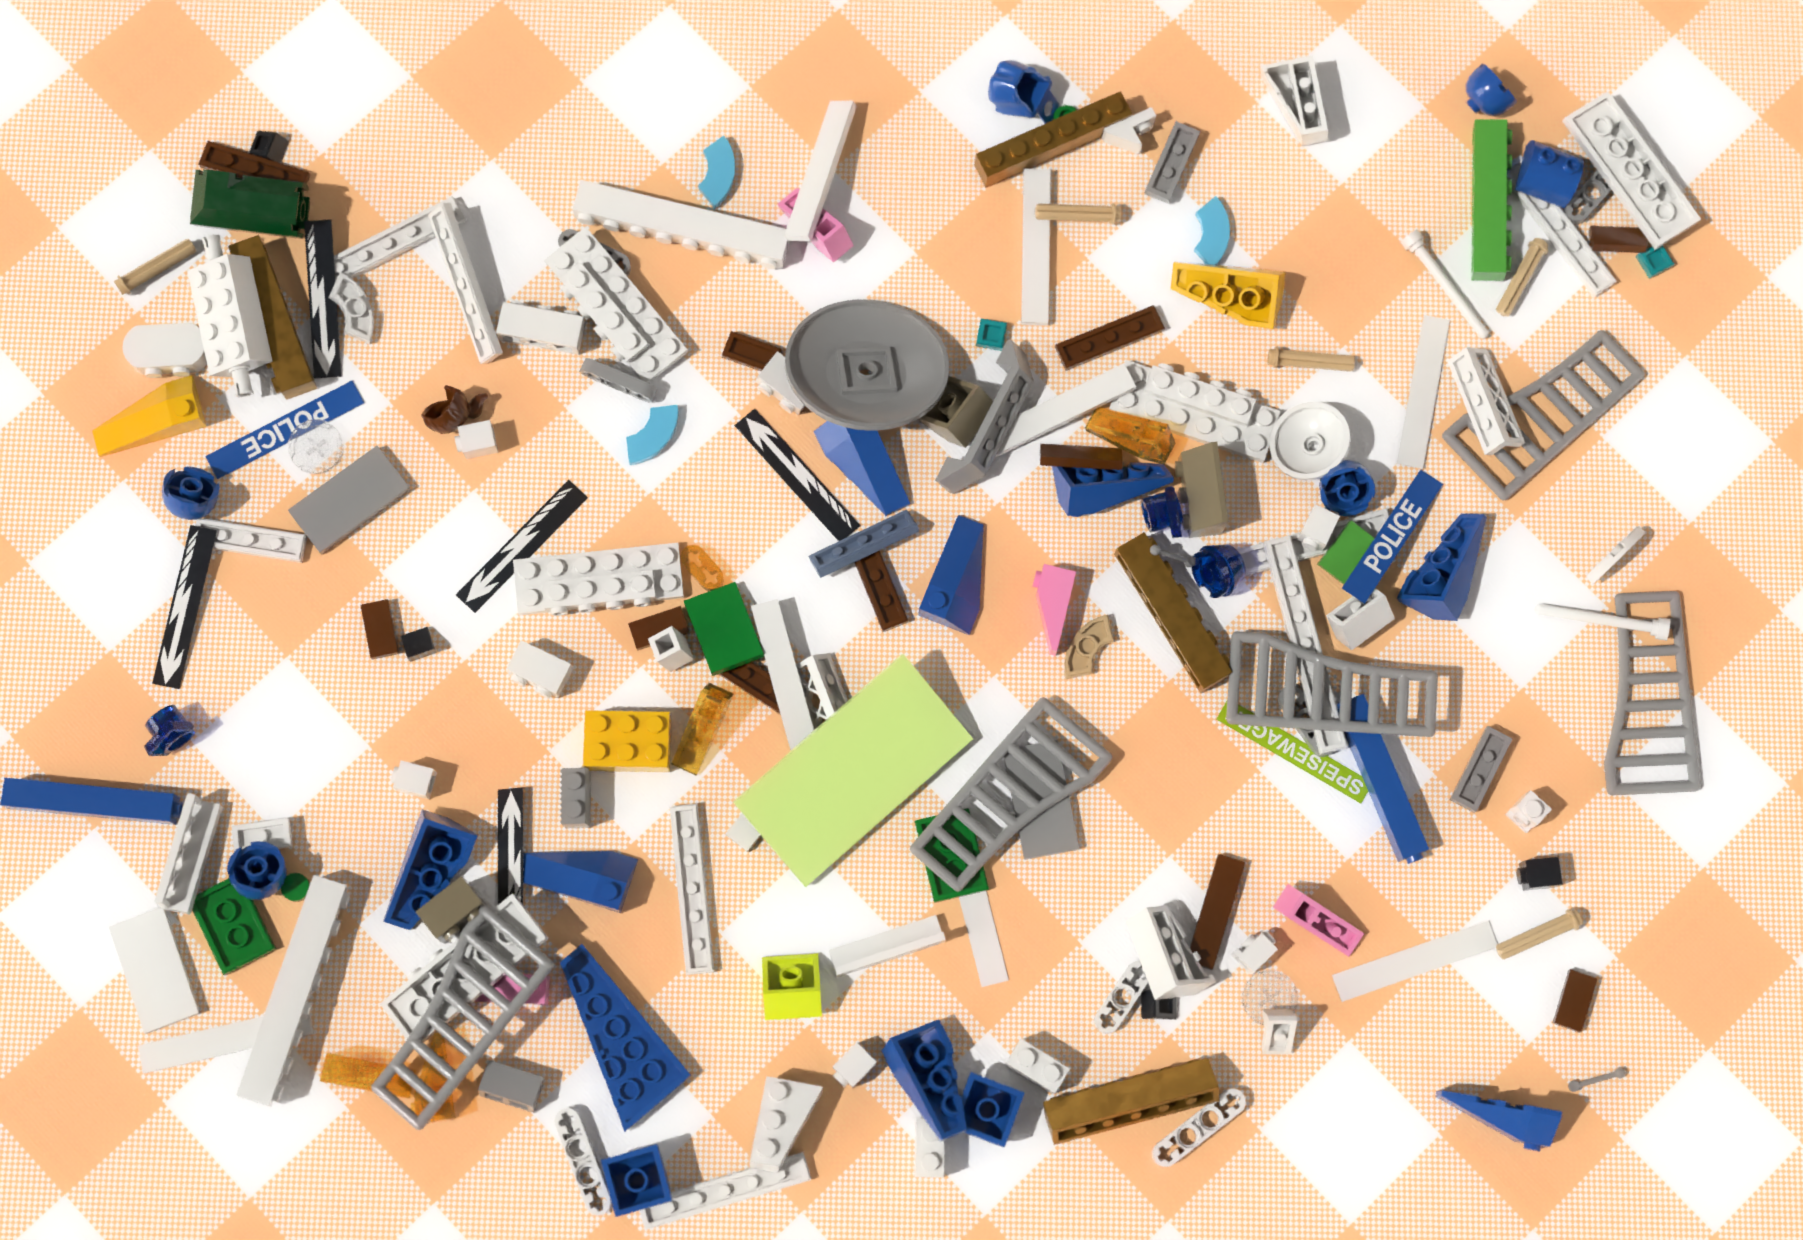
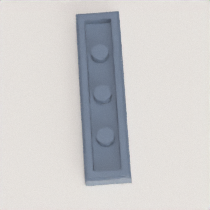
M906 509L808 557L818 576L822 578L919 532V529Z

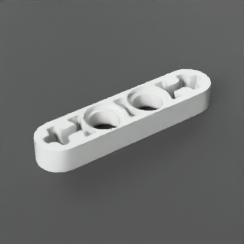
M1237 1089L1223 1091L1219 1094V1106L1222 1107L1228 1102L1226 1096L1229 1094L1231 1097L1238 1096L1239 1100L1236 1102L1238 1108H1227L1224 1113L1228 1116L1224 1119L1222 1112L1214 1106L1215 1103L1205 1105L1156 1143L1151 1152L1153 1161L1161 1167L1174 1165L1245 1108L1246 1098L1244 1094ZM1206 1111H1213L1217 1115L1218 1121L1214 1127L1209 1128L1203 1124L1202 1116ZM1185 1128H1189L1195 1133V1141L1190 1145L1183 1144L1179 1137L1180 1132ZM1174 1137L1176 1145L1183 1149V1152L1179 1154L1178 1149H1175L1169 1154L1171 1158L1169 1162L1166 1159L1160 1161L1158 1158L1160 1155L1159 1148L1161 1146L1164 1149L1171 1147L1173 1143L1169 1139Z
M563 1108L555 1115L554 1124L584 1205L592 1215H604L610 1210L612 1202L584 1124L576 1110ZM567 1113L570 1117H575L576 1121L572 1122L574 1132L580 1128L581 1135H574L565 1140L564 1135L570 1134L567 1126L560 1125V1121L564 1119L563 1114ZM579 1139L585 1143L586 1151L582 1156L576 1157L571 1154L570 1145L573 1141ZM585 1167H592L596 1171V1179L590 1184H585L580 1179V1172ZM601 1183L602 1189L596 1190L600 1198L605 1197L606 1203L603 1204V1210L601 1211L597 1207H591V1202L594 1201L593 1193L590 1192L586 1195L584 1190L593 1188Z

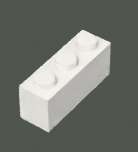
M512 300L511 303H502L496 334L499 341L579 355L586 324L583 316H580L576 311L565 310L562 313L553 311V308L538 305L535 308L527 306L524 302Z

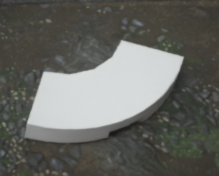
M340 272L329 298L337 303L344 313L346 322L344 334L369 344L374 330V315L371 305L366 297V293L359 284L346 274Z
M1636 526L1586 575V578L1594 584L1646 532L1640 526Z

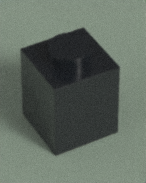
M1559 857L1525 860L1520 862L1519 868L1516 869L1517 881L1519 885L1522 884L1523 891L1556 888L1563 885Z

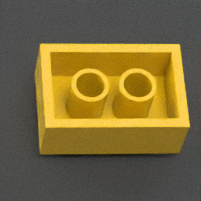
M585 710L584 768H588L589 771L670 773V712Z

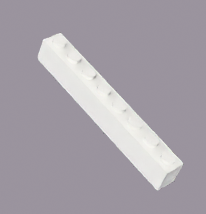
M581 179L572 207L574 218L585 225H593L595 223L603 225L605 229L614 232L620 229L628 231L631 235L639 238H644L645 236L653 237L663 244L674 242L682 244V247L688 250H697L699 248L707 250L709 254L718 257L728 255L742 263L753 261L760 263L762 267L767 269H775L776 267L783 269L790 242L784 236L785 228Z
M313 875L236 1093L237 1097L272 1107L273 1102H279L284 1086L280 1085L283 1074H289L294 1059L289 1057L293 1046L298 1047L302 1038L303 1030L299 1029L302 1018L308 1019L313 1005L312 1002H309L312 991L317 992L322 980V975L318 974L322 963H328L332 948L328 947L331 936L336 937L341 926V921L337 920L340 910H346L351 894L347 893V885Z

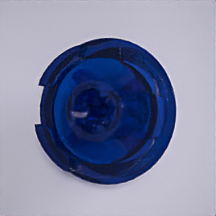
M1231 545L1203 546L1193 556L1196 558V565L1191 567L1193 577L1199 588L1204 586L1211 592L1209 596L1211 598L1229 596L1245 578L1246 567L1244 560L1237 549Z

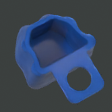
M1017 60L999 62L995 73L990 78L988 87L989 101L996 106L995 111L1004 115L1028 118L1035 117L1038 114L1045 124L1053 120L1054 113L1059 108V102L1050 91L1052 80L1049 76H1042L1035 68L1028 67ZM1048 101H1051L1052 110L1051 113L1048 116H1046L1045 105Z

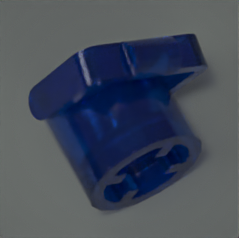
M1167 487L1163 493L1141 498L1143 518L1150 533L1170 528L1172 538L1182 537L1181 524H1183V516L1174 487Z
M176 705L166 706L152 715L145 723V727L152 735V738L145 744L144 748L148 756H168L194 736V725L185 719Z

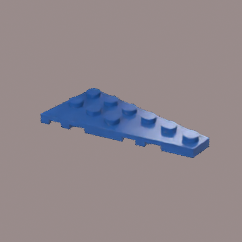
M581 944L564 958L560 964L623 1130L626 1132L691 1077V1074L584 945Z

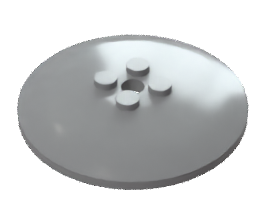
M855 299L836 302L818 309L796 327L786 348L785 371L795 395L816 415L846 428L878 431L909 424L924 416L938 403L947 386L949 357L938 333L917 314L888 302ZM867 369L870 370L873 374L864 375L860 373V371Z

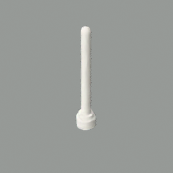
M1416 229L1400 241L1405 250H1410L1411 253L1415 252L1481 339L1487 338L1489 332L1423 246L1425 244L1422 240L1424 237L1419 230Z
M1537 604L1534 607L1535 613L1539 615L1650 632V635L1655 636V639L1667 641L1671 620L1659 617L1658 620L1652 619L1651 622L1545 604Z

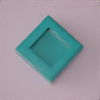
M1663 245L1656 250L1652 246L1646 249V253H1638L1636 255V259L1649 279L1674 266V262Z
M981 318L976 347L1002 351L1007 323Z

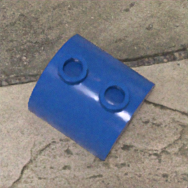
M1531 140L1525 147L1515 190L1565 208L1579 185L1583 173L1584 160Z
M970 1072L961 1096L967 1130L963 1133L1005 1148L1025 1093Z
M658 1144L601 1160L615 1217L672 1201L670 1184Z

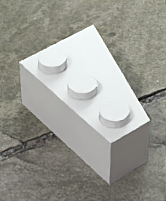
M1313 55L1261 65V79L1301 146L1328 141V127Z
M1167 905L1146 907L1126 921L1155 1000L1193 996L1216 982L1212 974L1207 976L1198 962L1201 957L1197 951L1192 953L1183 939L1186 937V934Z
M766 1076L750 1157V1168L779 1172L813 1108L820 1099L823 1092L822 1086Z

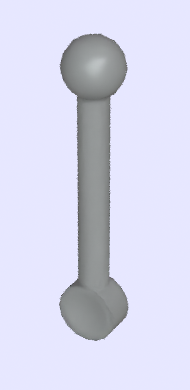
M1158 545L1150 547L1152 555L1160 554L1184 562L1186 567L1195 565V559L1190 555L1183 557L1162 550Z
M1618 1067L1614 1072L1580 1082L1573 1080L1568 1083V1089L1572 1092H1577L1583 1086L1615 1077L1622 1079L1625 1077L1626 1071Z

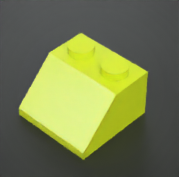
M818 953L762 957L765 1020L822 1017Z

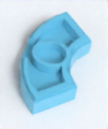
M724 135L703 150V155L708 162V171L705 179L698 185V190L714 209L728 196L735 176L734 154Z
M1215 196L1195 214L1201 224L1202 236L1200 242L1194 248V252L1205 264L1217 265L1220 262L1230 237V224L1227 212L1221 201Z
M678 405L650 408V417L645 427L637 434L626 437L630 466L650 460L666 446L673 437L677 427Z

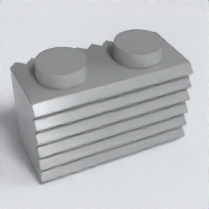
M562 768L560 770L562 774L560 776L562 779L560 781L562 785L560 787L562 790L560 792L562 796L560 798L562 802L560 804L562 807L560 812L562 814L560 815L561 820L559 822L565 829L591 828V772L588 768Z

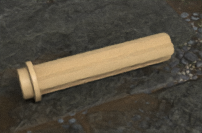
M1038 203L1035 207V217L1038 220L1110 222L1111 225H1114L1115 222H1120L1121 207L1116 206L1115 203H1111V206Z
M1534 238L1533 241H1529V249L1496 307V312L1504 317L1511 315L1543 255H1547L1549 245L1544 240Z
M185 239L122 277L118 275V279L114 283L122 295L126 293L129 295L132 289L194 254L196 248L190 239Z
M1275 346L1274 349H1269L1267 364L1272 365L1273 368L1288 366L1351 372L1354 369L1355 359L1350 355L1279 350Z
M1567 909L1565 911L1566 914L1497 944V953L1502 960H1505L1572 929L1577 931L1579 926L1583 925L1582 918L1576 909L1572 911Z

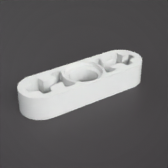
M1134 961L1128 965L1095 1014L1094 1026L1100 1033L1110 1034L1118 1029L1148 984L1146 977L1144 980L1138 979L1134 987L1139 989L1135 992L1131 986L1122 983L1124 979L1128 983L1134 976L1131 970L1132 968L1138 969L1142 967L1140 961ZM1125 989L1130 993L1131 1000L1127 1005L1122 1006L1115 1001L1117 990ZM1110 1002L1115 1009L1123 1011L1121 1016L1117 1012L1111 1019L1114 1023L1113 1027L1108 1025L1106 1028H1103L1101 1026L1103 1021L1100 1019V1015L1106 1016L1109 1014L1112 1008L1107 1007V1004Z

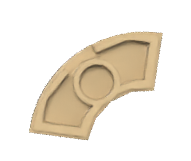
M1108 614L1091 620L1073 637L1064 659L1065 680L1092 675L1093 660L1096 653L1103 646L1113 643L1114 639Z

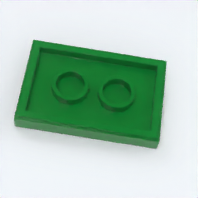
M736 582L684 600L686 610L712 676L764 657Z
M965 808L964 810L970 814L969 808ZM952 815L942 828L976 857L980 853L976 834ZM936 816L914 821L918 837ZM935 836L923 848L957 878L968 866ZM925 865L934 903L989 890L984 866L961 891L957 892Z
M229 878L196 895L192 911L224 976L277 950L253 899L240 895L230 883Z

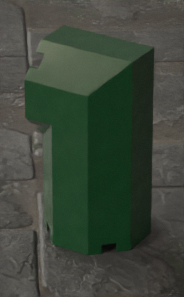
M195 170L190 224L197 227L303 239L304 234L300 233V229H304V221H308L310 197H304V191H309V186L303 182L243 175L242 178H237L236 173Z

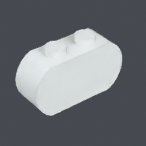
M191 322L137 325L129 330L123 340L122 348L126 360L139 374L145 375L147 378H161L162 374L186 377L190 373L201 371L207 365L200 329Z

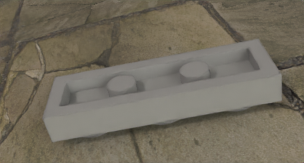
M1175 122L1145 189V195L1169 204L1198 139L1199 130L1180 122Z
M1490 726L1485 727L1449 800L1473 813L1477 812L1513 738Z

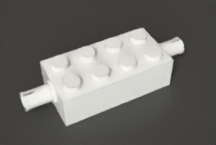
M208 235L202 238L207 261L187 271L210 376L232 377L236 397H247L254 394L248 371L273 362L251 260L248 256L223 255L220 236Z

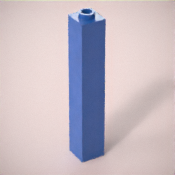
M1364 694L1353 697L1351 700L1350 721L1367 722L1368 703ZM1338 703L1337 708L1340 713V703ZM1344 732L1397 861L1406 860L1410 864L1423 859L1422 853L1429 850V847L1381 734Z
M5 777L0 806L11 810L176 825L177 818H180L183 809L180 797L174 793Z

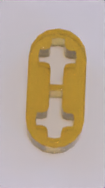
M688 545L681 552V562L697 583L706 591L722 587L724 582L723 572L708 554L698 545ZM690 552L693 555L697 553L700 554L698 556V560L702 564L700 567H698L693 561L687 563V561L689 560L688 554ZM706 569L711 575L718 574L716 576L717 583L709 582L706 584L707 578L703 571Z

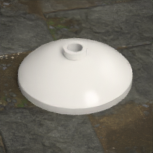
M1322 402L1298 404L1287 410L1275 423L1270 435V453L1277 467L1289 477L1305 481L1320 479L1330 469L1345 460L1351 445V431L1345 417L1333 406ZM1313 445H1319L1317 450L1311 451Z

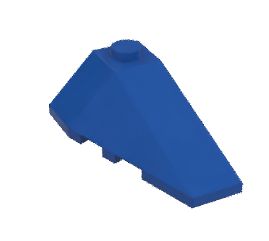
M826 421L814 431V435L825 457L831 463H834L885 516L910 505V501L878 431L846 428Z
M1131 462L1127 467L1122 466V470L1052 466L1058 503L1067 516L1073 517L1094 514L1170 484L1174 480V477L1164 464Z
M1461 513L1441 536L1442 542L1433 553L1428 551L1423 557L1425 560L1423 565L1417 571L1412 570L1407 576L1397 596V600L1400 603L1433 620L1458 621L1468 599L1487 518L1485 514Z
M960 515L957 516L919 607L918 616L970 635L980 610L983 524Z
M422 809L412 833L383 922L411 930L420 920L416 911L445 889L459 869H462L468 862L478 835L448 817Z
M613 851L523 853V883L621 913L638 859Z
M940 1020L932 1021L891 1037L881 1052L893 1076L938 1139L943 1141L965 1132L967 1127L962 1098L958 1093L957 1069H954L952 1058L954 1053L953 1046Z
M1440 1090L1436 1091L1435 1096L1514 1142L1523 1143V1149L1541 1152V1147L1551 1146L1562 1118L1561 1111L1525 1104L1524 1106H1511L1506 1101L1493 1099L1485 1101L1481 1097Z

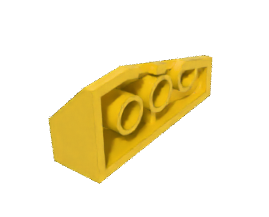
M1173 262L1171 290L1198 303L1201 302L1223 315L1226 314L1238 320V322L1246 326L1274 329L1283 299L1286 272L1258 268Z
M191 375L164 383L92 430L98 456H107L207 427L194 377Z

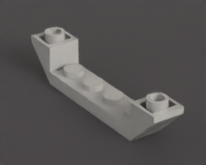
M1007 340L996 361L1007 373V376L964 459L959 460L947 457L935 479L936 482L951 494L957 493L987 474L1034 382L1026 353L1012 340Z

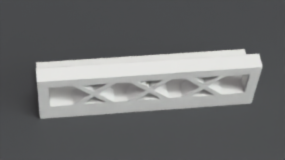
M1465 347L1447 360L1484 454L1493 455L1505 446L1520 447L1525 444L1488 350Z
M830 653L812 655L796 664L814 730L822 724L823 718L827 720L848 701ZM805 667H808L811 675L809 683L804 681L800 672ZM813 693L819 696V709L813 706Z
M187 793L154 900L162 909L191 915L223 806L220 804L202 801L195 794Z
M934 915L829 949L828 951L838 978L945 943L946 939L941 931L937 916Z

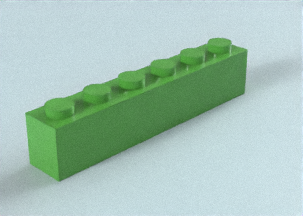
M1475 119L1473 124L1471 281H1504L1506 272H1511V256H1506L1507 246H1511L1512 239L1511 230H1507V221H1511L1512 205H1507V196H1511L1512 179H1507V170L1512 168V154H1507V145L1512 144V129H1507V119Z

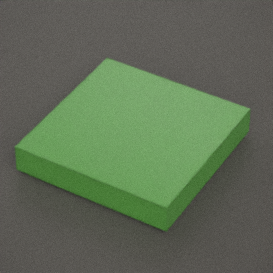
M1350 520L1317 565L1344 585L1375 538Z

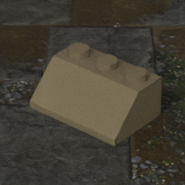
M1211 442L1181 452L1178 461H1175V474L1177 478H1181L1182 487L1178 488L1179 502L1184 504L1185 514H1182L1183 530H1188L1189 538L1221 535L1229 522L1218 443Z

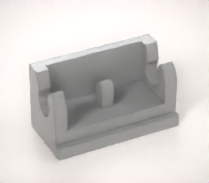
M488 1060L478 1088L479 1096L534 1113L543 1088L544 1077Z

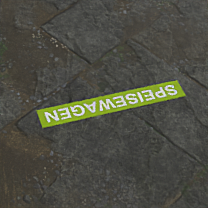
M1226 701L1216 720L1360 804L1363 802L1368 790L1361 775L1328 756H1316L1306 743L1278 727L1229 724L1226 721ZM1238 704V714L1255 715Z

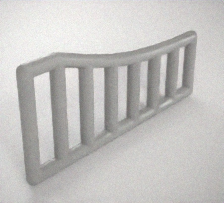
M1599 330L1579 349L1538 380L1506 396L1510 406L1517 403L1554 444L1543 453L1520 429L1525 441L1522 447L1535 461L1523 470L1503 448L1496 452L1494 455L1516 477L1505 487L1456 437L1466 426L1477 436L1468 413L1463 414L1445 430L1442 438L1501 500L1505 501L1643 379L1645 373L1604 330ZM1600 343L1631 373L1621 384L1590 353ZM1581 360L1612 391L1602 401L1571 370ZM1562 376L1593 409L1581 418L1552 388L1550 383ZM1541 391L1574 426L1562 435L1527 399L1529 396Z
M1677 591L1618 593L1615 595L1614 600L1616 616L1628 618L1626 604L1669 602L1671 618L1667 619L1671 620L1670 629L1673 632L1674 645L1630 647L1629 631L1632 630L1617 627L1619 682L1616 710L1604 760L1606 791L1611 796L1697 792L1701 785L1680 594ZM1639 619L1652 622V619ZM1675 656L1677 672L1630 674V658ZM1678 683L1680 699L1628 701L1629 685ZM1681 710L1683 726L1623 729L1626 712ZM1684 737V754L1616 757L1620 740ZM1687 765L1688 781L1617 784L1616 768Z
M1235 631L1231 635L1229 668L1232 673L1229 674L1226 721L1229 724L1432 737L1435 735L1438 674L1435 671L1391 668L1349 662L1318 654L1266 633ZM1242 643L1259 644L1255 715L1238 714ZM1270 647L1286 653L1283 716L1266 715ZM1297 657L1314 663L1311 718L1294 717ZM1325 667L1342 671L1339 720L1322 719ZM1353 673L1370 676L1367 722L1350 721ZM1381 678L1398 679L1396 724L1379 723ZM1409 680L1426 681L1424 726L1407 725Z
M1041 697L912 843L910 852L953 890L959 892L982 866L1022 827L1046 809L1092 783L1112 761V754L1047 698ZM1043 711L1099 757L1089 770L1033 723ZM1026 731L1079 778L1064 786L1015 743ZM1008 752L1048 786L1053 793L1041 801L1037 800L1001 769L997 763ZM990 773L1030 808L1016 818L984 791L979 784ZM970 794L1008 825L996 837L960 807ZM952 815L987 844L976 857L942 828ZM934 836L968 865L958 878L923 849Z
M481 906L479 914L462 929L440 986L426 1012L392 1061L372 1084V1091L416 1130H422L554 967V962L489 906ZM485 919L540 965L530 979L475 933ZM468 944L472 945L522 988L511 1002L462 961ZM457 972L503 1010L493 1025L450 989ZM444 1000L448 1001L485 1033L475 1047L437 1016ZM430 1025L466 1056L456 1070L421 1041ZM413 1050L448 1079L438 1093L404 1065V1062ZM396 1073L429 1101V1104L419 1116L385 1087Z

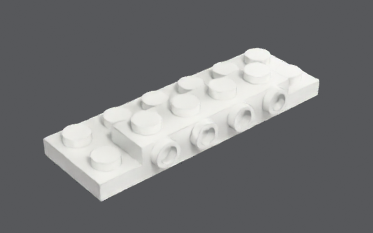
M1609 91L1563 119L1562 122L1655 250L1701 220L1698 213L1684 196L1680 184L1673 181L1668 174L1666 165L1657 159L1652 152L1650 143L1641 137L1634 121L1631 118H1627Z
M586 226L544 259V262L562 282L563 285L559 288L569 300L573 297L580 304L576 308L586 321L591 318L597 326L593 329L603 341L608 338L614 345L610 350L620 362L625 359L643 381L652 382L689 352Z
M1125 360V365L1137 389L1113 400L1108 412L1203 444L1217 442L1218 449L1260 463L1265 461L1270 435L1279 418V410L1255 403L1256 399L1251 398L1252 394L1246 390L1236 389V392L1226 390V385L1222 382L1212 380L1208 384L1199 381L1200 377L1195 373L1185 372L1184 375L1173 372L1174 368L1168 364L1159 363L1158 367L1152 365V368Z
M678 543L513 560L517 612L519 616L550 612L552 616H562L568 614L569 610L590 613L594 612L597 607H606L607 610L622 609L623 605L634 604L635 607L650 606L651 602L684 598Z
M511 894L493 909L494 912L537 948L549 939L515 894ZM486 919L475 932L514 967L528 957L524 951ZM461 932L451 939L452 944L445 950L440 949L432 954L427 965L422 969L419 967L413 970L407 976L408 980L380 1003L406 1040L426 1012L438 990ZM468 944L462 961L493 986L506 975L472 945ZM457 972L450 989L470 1005L483 993ZM444 1000L437 1016L447 1024L460 1012L448 1001ZM430 1025L421 1041H427L437 1031Z

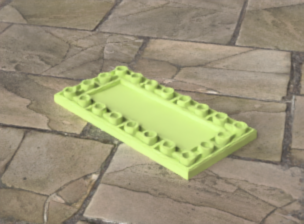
M901 654L737 797L733 803L803 886L807 887L971 742L973 738L906 656Z

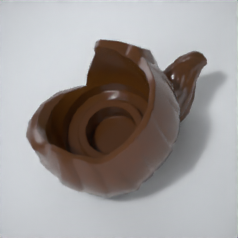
M445 385L444 389L447 400L429 405L424 409L421 417L425 425L434 432L440 434L452 433L458 429V426H462L467 418L475 419L479 417L482 413L483 403L488 398L486 393L478 394L468 402L465 394L460 389Z

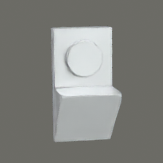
M1150 107L1104 128L1102 134L1103 142L1135 154H1140L1142 144L1137 133L1138 135H1143L1153 128L1156 119L1153 108Z
M1263 1009L1264 1033L1261 1044L1262 1054H1291L1297 1016L1290 1009Z

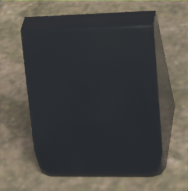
M257 131L249 153L281 163L288 146V140L277 132Z
M428 627L401 635L405 653L410 662L437 653Z
M1143 990L1141 993V1018L1176 1020V997L1155 1000L1151 990Z

